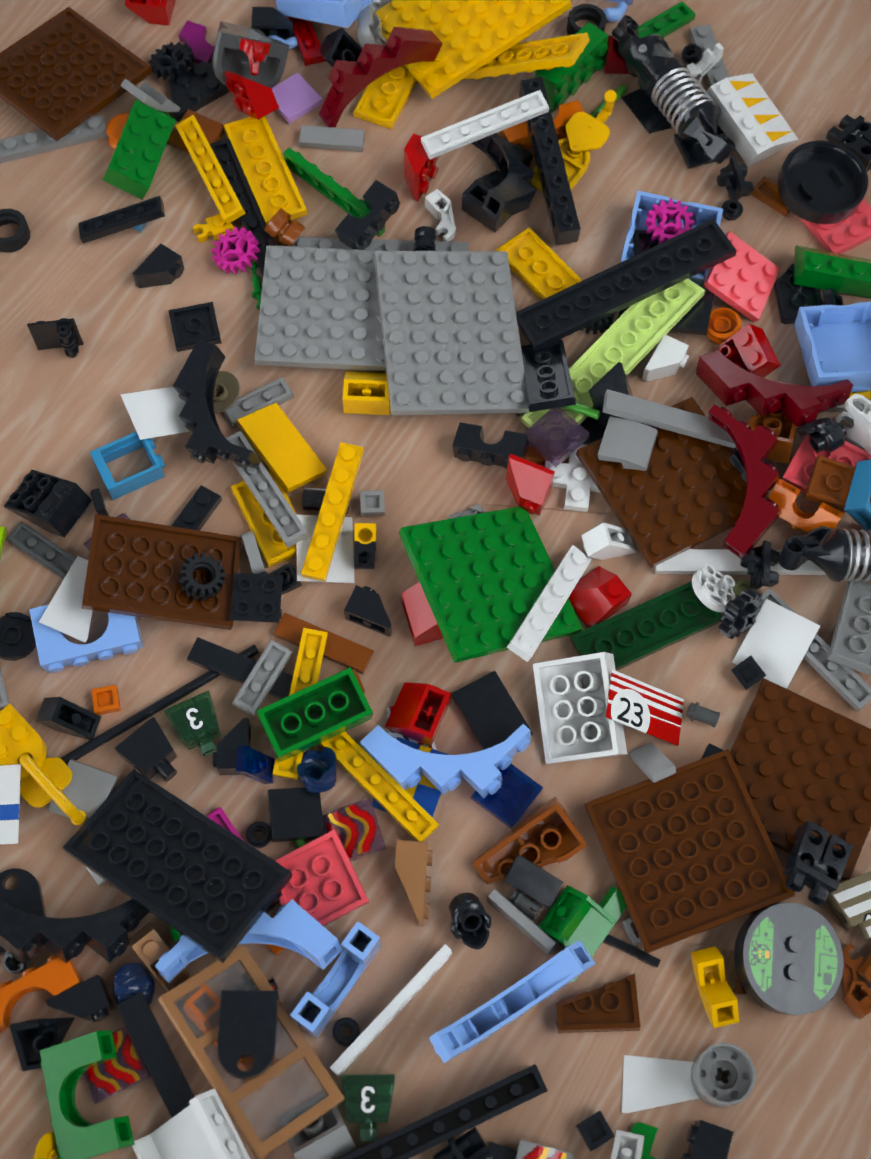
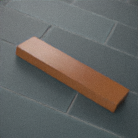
M284 612L274 632L275 637L299 647L303 628L328 632L323 657L364 674L374 654V650Z

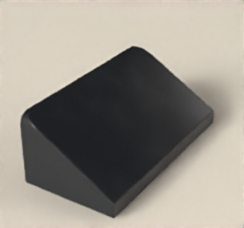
M520 854L516 856L504 875V880L547 908L551 907L563 881Z

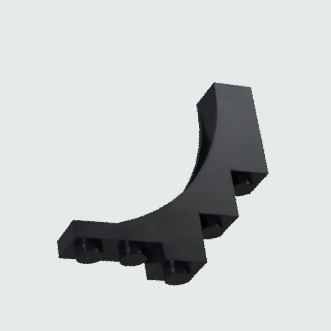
M497 133L472 142L471 144L489 157L501 178V184L488 191L482 210L497 221L529 209L536 193V189L530 185L535 172L529 168L534 154L518 143L512 145Z
M197 340L173 385L174 389L179 393V398L186 401L179 417L185 423V427L193 432L185 448L192 454L191 458L199 463L206 461L214 464L218 458L224 462L228 460L234 461L235 464L245 469L248 466L257 469L261 462L252 450L234 445L228 441L222 434L216 420L213 403L214 388L225 355L217 345Z
M0 899V946L22 964L29 958L36 956L43 946L67 964L73 957L80 955L86 945L110 963L116 956L119 957L126 951L129 945L127 933L133 931L139 922L151 912L131 899L117 907L88 916L50 918L20 911Z

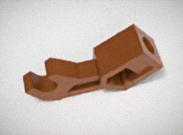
M852 943L842 949L844 958L841 980L842 1000L859 1019H862L871 1012V991L863 981H858L857 971L864 958L862 956L856 960L850 958L849 952L854 948ZM854 989H856L857 993H859L863 998L860 1002H858L852 994Z

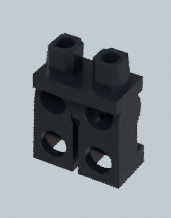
M846 115L838 126L843 131L833 126L828 131L826 139L851 150L861 160L866 172L871 169V123L864 121L865 118L861 115L856 119Z
M809 820L796 829L794 835L796 840L783 873L787 875L785 885L787 888L800 892L805 885L810 888L809 901L820 905L826 901L830 893L838 889L839 881L853 845L834 834L829 836V831ZM810 831L816 832L818 836L811 834ZM833 845H838V846H840L842 849L839 850V849H837L836 847H834Z

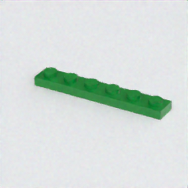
M290 147L283 152L289 170L346 213L357 218L365 217L370 213L371 210L367 208L362 199H358L349 189L343 188L336 183L333 177L327 176L320 171L317 165L308 162L301 153L295 152ZM385 226L381 231L377 232L376 235L378 237L385 233Z

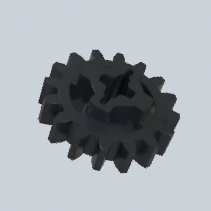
M170 42L169 45H162L161 50L156 49V54H151L152 59L149 60L153 74H156L157 78L163 77V80H166L168 77H171V79H174L175 76L181 77L182 72L188 73V67L194 66L192 62L195 61L191 47H188L187 43L181 45V42H178L176 45H173V42Z
M748 588L747 591L743 590L741 595H736L734 600H730L726 604V610L720 619L721 624L718 626L721 629L720 632L726 637L734 639L735 636L739 637L741 632H745L747 628H751L755 624V619L761 609L762 595Z

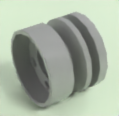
M718 1043L708 1047L696 1057L691 1067V1082L694 1091L702 1101L713 1107L725 1108L742 1102L751 1094L755 1085L756 1071L752 1059L743 1049L734 1044ZM716 1069L720 1073H726L727 1077L724 1078L725 1084L722 1080L718 1082L715 1080V1076L718 1074Z

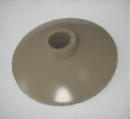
M218 372L213 401L215 413L230 408L239 396V381L230 372Z

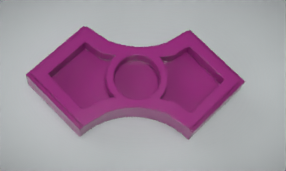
M187 20L179 33L180 41L187 43L188 47H191L195 58L194 63L199 64L203 61L211 63L215 47L205 39L207 34L206 26Z

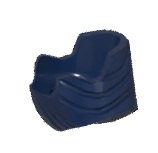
M323 747L321 751L308 750L304 753L303 759L297 767V773L308 792L321 793L335 786L336 755L333 749Z
M140 963L125 964L115 973L112 990L116 1006L140 992H143L149 1005L152 1003L155 981Z

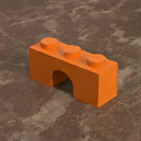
M782 479L778 480L768 498L779 506V517L787 521L791 528L796 530L802 529L807 533L820 526L831 529L836 528L843 516V512L822 502L815 512L804 513L796 505V498L801 490Z

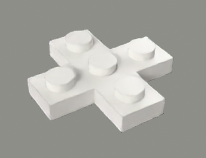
M571 443L569 463L545 462V468L555 471L552 487L566 488L564 510L587 512L590 491L600 492L576 456L577 450L586 446L584 444Z

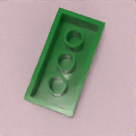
M590 22L576 33H588L590 41L573 66L568 68L564 66L555 67L551 70L540 69L535 72V78H543L551 113L559 108V105L564 104L568 97L575 95L579 87L583 83H587L596 71H600L605 64L604 58L608 48V34Z
M135 100L102 180L143 200L150 188L176 120Z
M351 667L257 710V717L279 763L371 720L373 716V711Z

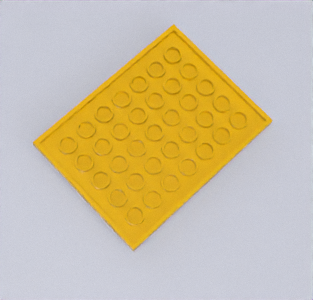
M392 0L375 13L381 20L382 35L386 41L393 27L431 30L443 43L434 62H415L405 65L431 99H433L572 8L570 0Z

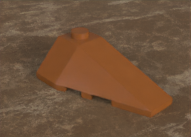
M784 381L782 382V383L790 384V385L806 386V385H802V384H796V383H790V382H784ZM781 410L764 416H760L758 413L755 416L753 415L748 422L751 431L759 424L763 428L769 427L778 438L777 446L766 459L789 464L797 427Z
M555 796L476 858L472 865L488 885L504 880L505 873L518 854L543 868V866L555 862L567 861L588 846L570 815Z

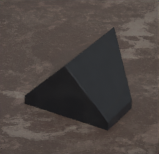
M43 1018L10 1024L22 1071L41 1068L40 1050L62 1043L75 1018Z

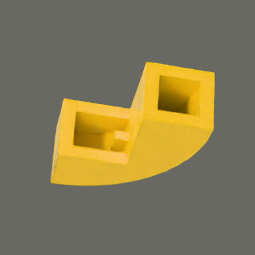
M714 946L692 951L691 959L697 987L712 1027L717 1028L740 1022L738 1001L726 982L724 958L718 948Z

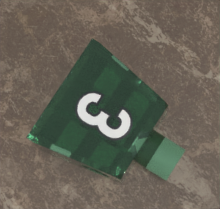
M209 690L164 710L169 722L188 749L199 746L203 756L216 752L217 748L213 739L221 735V730Z
M395 1074L342 1075L348 1123L360 1124V1141H376L377 1123L389 1122Z

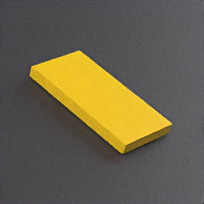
M405 65L385 73L366 87L353 111L354 117L393 129L417 80Z
M530 227L496 249V251H507L509 268L540 300L583 281Z
M277 403L237 419L236 425L287 493L327 474L326 467Z
M268 470V473L295 512L284 488L273 473ZM242 481L230 486L250 530L254 533L256 543L268 568L297 556L296 544L289 548L286 547L246 483Z

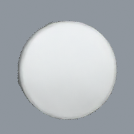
M706 564L693 575L692 586L699 600L709 609L716 612H724L726 604L730 600L735 599V593L733 592L735 581L730 575H723L710 564Z

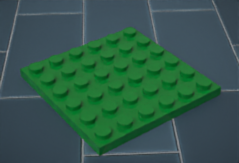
M522 506L402 527L398 532L454 663L509 650L507 648L508 644L555 572L528 511L524 510ZM569 598L541 642L575 635L583 630Z

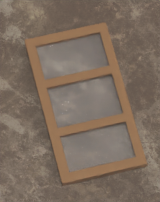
M243 944L232 951L224 963L219 960L169 992L161 995L158 1001L213 1089L215 1088L225 1109L256 1159H265L272 1151L343 1102L345 1097L279 997L275 1057L269 1069L261 1076L250 1080L234 1078L223 1069L218 1057L221 990L274 991ZM248 1056L242 1057L238 1061L237 1066L242 1071H249L254 1065V1060Z

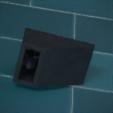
M497 170L476 179L462 193V210L493 232H496L510 218L507 217L497 221L482 210L488 191L501 184V178Z
M31 470L24 477L16 491L10 495L4 507L49 533L65 538L92 502V499L75 482Z

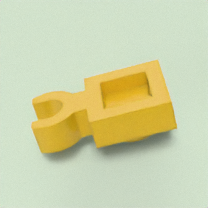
M220 213L206 218L205 225L196 224L192 227L194 234L202 233L197 235L199 243L207 241L210 236H213L214 240L220 239L219 234L224 236L226 235V229H229L230 232H233L234 229L231 222L226 224Z

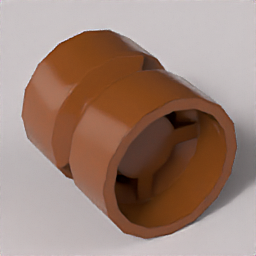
M280 208L267 224L264 231L272 238L278 237V243L282 246H292L306 227L297 220H290L291 215Z

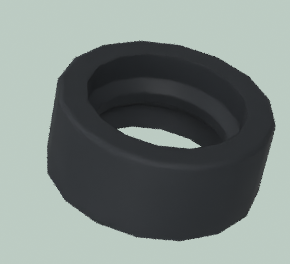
M580 4L569 12L567 21L568 35H575L582 29L575 22L583 19L595 22L598 25L597 28L605 32L607 19L601 8L592 4Z
M0 210V227L10 223L20 225L21 227L15 235L8 238H0L1 252L18 251L30 239L31 231L24 215L17 210Z

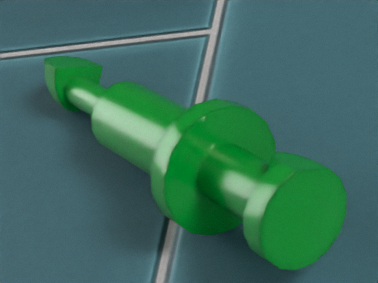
M252 262L253 266L250 268L253 273L251 280L254 291L251 294L252 298L258 302L256 308L260 310L262 284L260 276L256 273L258 265Z

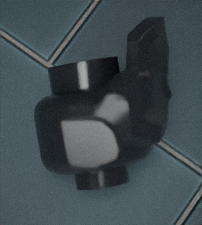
M830 418L813 420L796 428L800 436L809 434L810 444L817 453L823 450L831 453L845 444V435L847 434L843 424L836 423Z
M468 892L461 893L455 896L449 904L452 918L451 933L457 939H462L463 943L468 947L476 950L481 949L486 945L490 935L488 929L491 927V916L485 912L478 896Z

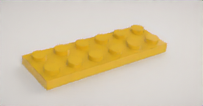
M588 33L517 43L465 77V79L479 80L489 76L498 77L504 74L515 75L518 72L527 71L531 73L540 69L551 70L555 67H571L576 63L589 43Z
M264 116L259 120L247 117L224 124L225 133L231 142L265 225L267 226L280 208L291 215L290 220L306 216V206L266 117Z

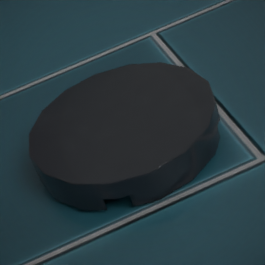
M9 612L0 618V658L16 661L25 658L33 652L36 642L31 618L21 612Z

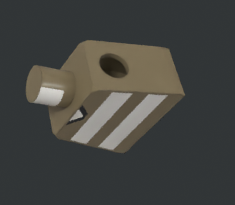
M870 871L840 883L838 889L830 893L826 899V902L843 927L848 930L859 925L866 940L871 938Z

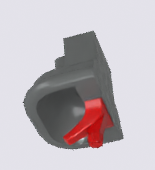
M220 21L213 53L214 73L224 85H226L225 80H227L224 72L228 70L273 88L280 81L284 72L289 45L267 37L259 29Z

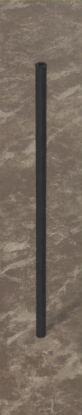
M252 645L239 654L251 658L258 654L259 651L255 645ZM212 671L206 672L61 757L66 765H68L70 760L76 761L221 675Z

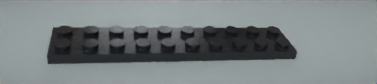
M714 219L709 220L516 312L517 323L533 350L537 351L736 256V249Z

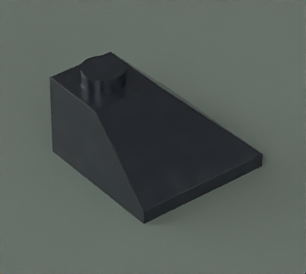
M340 28L326 36L319 51L323 58L333 67L336 60L357 62L362 48L343 28Z
M620 362L588 390L594 408L601 411L598 419L604 427L607 426L610 416L617 417L603 413L604 394L607 389L633 396L623 365Z

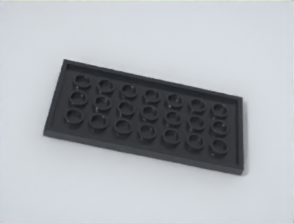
M135 769L130 772L63 846L64 851L222 963H224L293 877L290 870Z

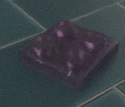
M560 407L550 409L523 433L528 434L529 444L555 467L589 438V432Z

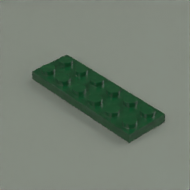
M691 581L572 635L570 640L579 656L601 652L613 654L615 670L617 671L720 623L722 614L709 609L699 600L694 592Z

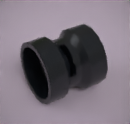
M428 226L418 227L414 231V240L416 241L414 243V251H435V229Z

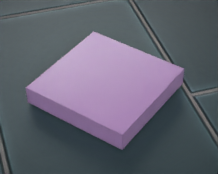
M299 73L272 88L279 106L277 111L289 124L323 104V99Z

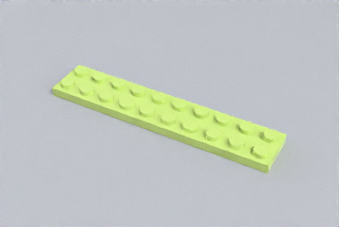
M686 279L631 305L569 368L575 402L594 408L588 390L618 362L622 363L627 376L659 343L663 336L704 296L705 290L690 279ZM559 407L528 412L521 418V422L557 449L587 416Z

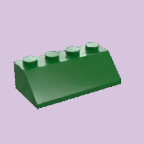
M796 245L794 284L822 290L831 288L838 293L871 299V259Z

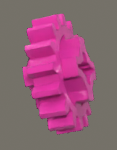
M669 199L667 204L664 200L660 201L659 206L654 204L652 211L649 210L645 225L649 226L646 231L647 234L653 233L651 240L659 239V244L692 229L694 225V220H691L693 213H687L688 206L686 205L682 208L680 206L681 201L673 204L672 199Z
M234 227L233 232L226 229V235L219 234L220 241H214L216 248L211 249V252L214 254L212 259L219 269L224 270L226 274L232 271L235 275H237L239 269L244 273L247 265L252 267L251 261L258 259L255 253L260 252V249L257 247L259 242L253 233L247 231L244 227L241 230Z

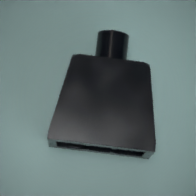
M154 717L115 747L121 758L148 779H152L156 774H159L167 782L177 774V770L171 765V762L176 759L177 755Z

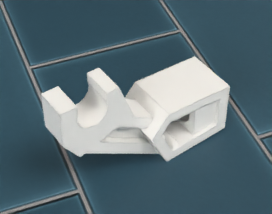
M720 43L715 45L713 51L709 48L706 49L701 61L697 65L694 63L687 65L690 73L699 84L703 76L723 56L724 48Z
M436 189L425 197V207L437 220H441L435 228L436 235L439 236L441 233H446L443 236V241L450 242L456 234L452 201Z

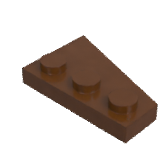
M635 973L617 982L605 984L603 987L593 991H586L557 1002V1032L639 1031L641 1026Z

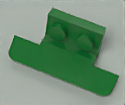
M567 885L538 927L551 939L559 942L564 948L580 940L590 956L593 957L626 909V905L621 892L611 886L598 905L588 895Z

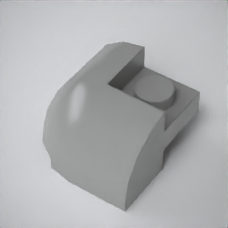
M371 5L361 11L357 19V37L362 49L365 43L385 45L387 42L382 35L381 20Z

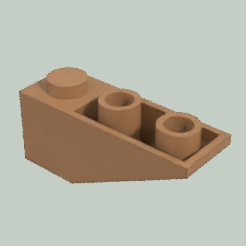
M397 840L395 873L418 925L423 926V919H429L430 903H424L425 892L430 893L431 876H426L427 866H432L433 850H428V842Z
M150 922L129 938V943L166 992L191 978L185 968L170 983L161 976L155 965L159 962L160 957L171 949ZM198 988L197 990L193 991L189 995L185 996L184 998L176 1002L175 1004L179 1007V1009H181L184 1006V1003L191 996H193L200 988Z

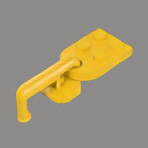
M614 90L605 92V105L596 118L585 112L575 113L565 127L567 138L558 140L571 191L588 170L590 163L589 151L602 148L610 136V130L604 123L613 113L617 98ZM535 166L533 169L535 174L531 185L543 192L537 166Z
M9 703L0 711V766L21 764L20 779L22 780L20 794L32 807L41 808L53 800L71 819L74 825H82L86 821L85 812L79 810L62 792L72 780L73 774L71 769L61 758H46L47 748L44 740Z

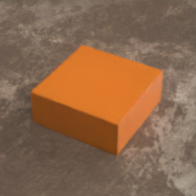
M116 684L91 689L95 714L103 715L121 711L119 691Z

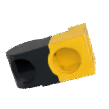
M355 523V569H375L376 523Z

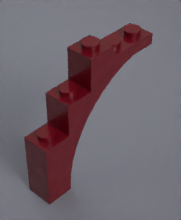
M393 27L385 45L365 43L357 62L336 60L328 77L332 86L321 107L319 116L328 127L335 128L344 109L366 86L385 73L403 65L415 62H434L443 43L431 30Z
M719 350L699 356L696 375L725 406L746 400L760 416L781 410L796 427L816 420L818 412L844 405L846 400L850 398L853 384L848 379L829 386H799L768 380L737 366Z
M714 404L708 411V419L726 431L740 453L746 473L747 492L745 503L735 526L724 539V547L741 559L748 555V551L755 547L780 515L779 506L769 498L764 499L778 482V470L768 462L763 463L777 446L778 438L769 427L763 428L759 424L751 431V427L742 420L737 421L732 417V413L725 407L719 408Z

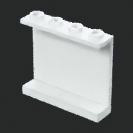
M215 1088L189 1101L190 1105L151 1134L134 1141V1145H132L138 1159H250Z

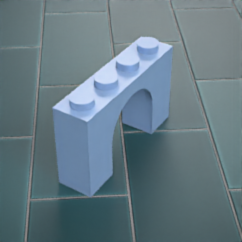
M48 605L29 609L40 666L50 673L60 672L64 670V667L70 665L75 667L84 666L90 660H108L113 658V655L119 653L125 655L133 654L139 648L144 647L136 616L108 613L109 622L105 633L98 640L81 645L68 641L64 633L39 622Z
M358 921L341 943V954L325 979L312 994L308 991L290 1015L298 1025L315 1038H318L381 948L380 937Z

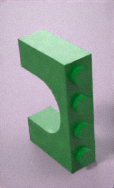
M112 1030L95 1031L40 1050L41 1069L44 1072L46 1097L49 1101L51 1125L54 1129L57 1145V1157L59 1159H91L134 1145L129 1115L93 1124L81 1116L75 1102V1089L81 1075L92 1066L117 1058Z

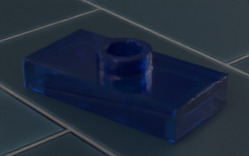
M246 745L238 746L236 772L261 783L272 784L274 758Z

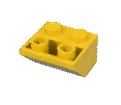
M346 371L343 385V412L346 414L390 415L387 374Z

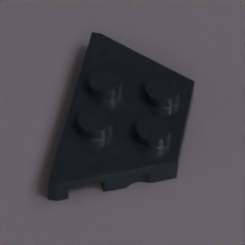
M203 61L188 69V73L183 72L181 77L176 76L174 79L169 80L172 102L181 108L179 112H174L177 122L182 119L188 109L195 112L230 92L227 86L222 84L216 77L212 64Z

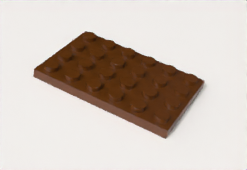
M95 514L81 609L231 630L233 627V621H230L234 573H238L242 537ZM195 553H198V556H201V553H206L208 558L210 554L214 555L213 560L219 559L221 561L219 566L223 565L225 568L223 573H226V577L220 592L215 594L212 599L208 597L206 601H202V597H199L197 601L193 600L194 595L186 596L187 591L182 592L180 589L182 584L179 585L178 576L183 563L189 556L192 558ZM198 569L193 572L195 582L205 585L211 581V576L207 571Z

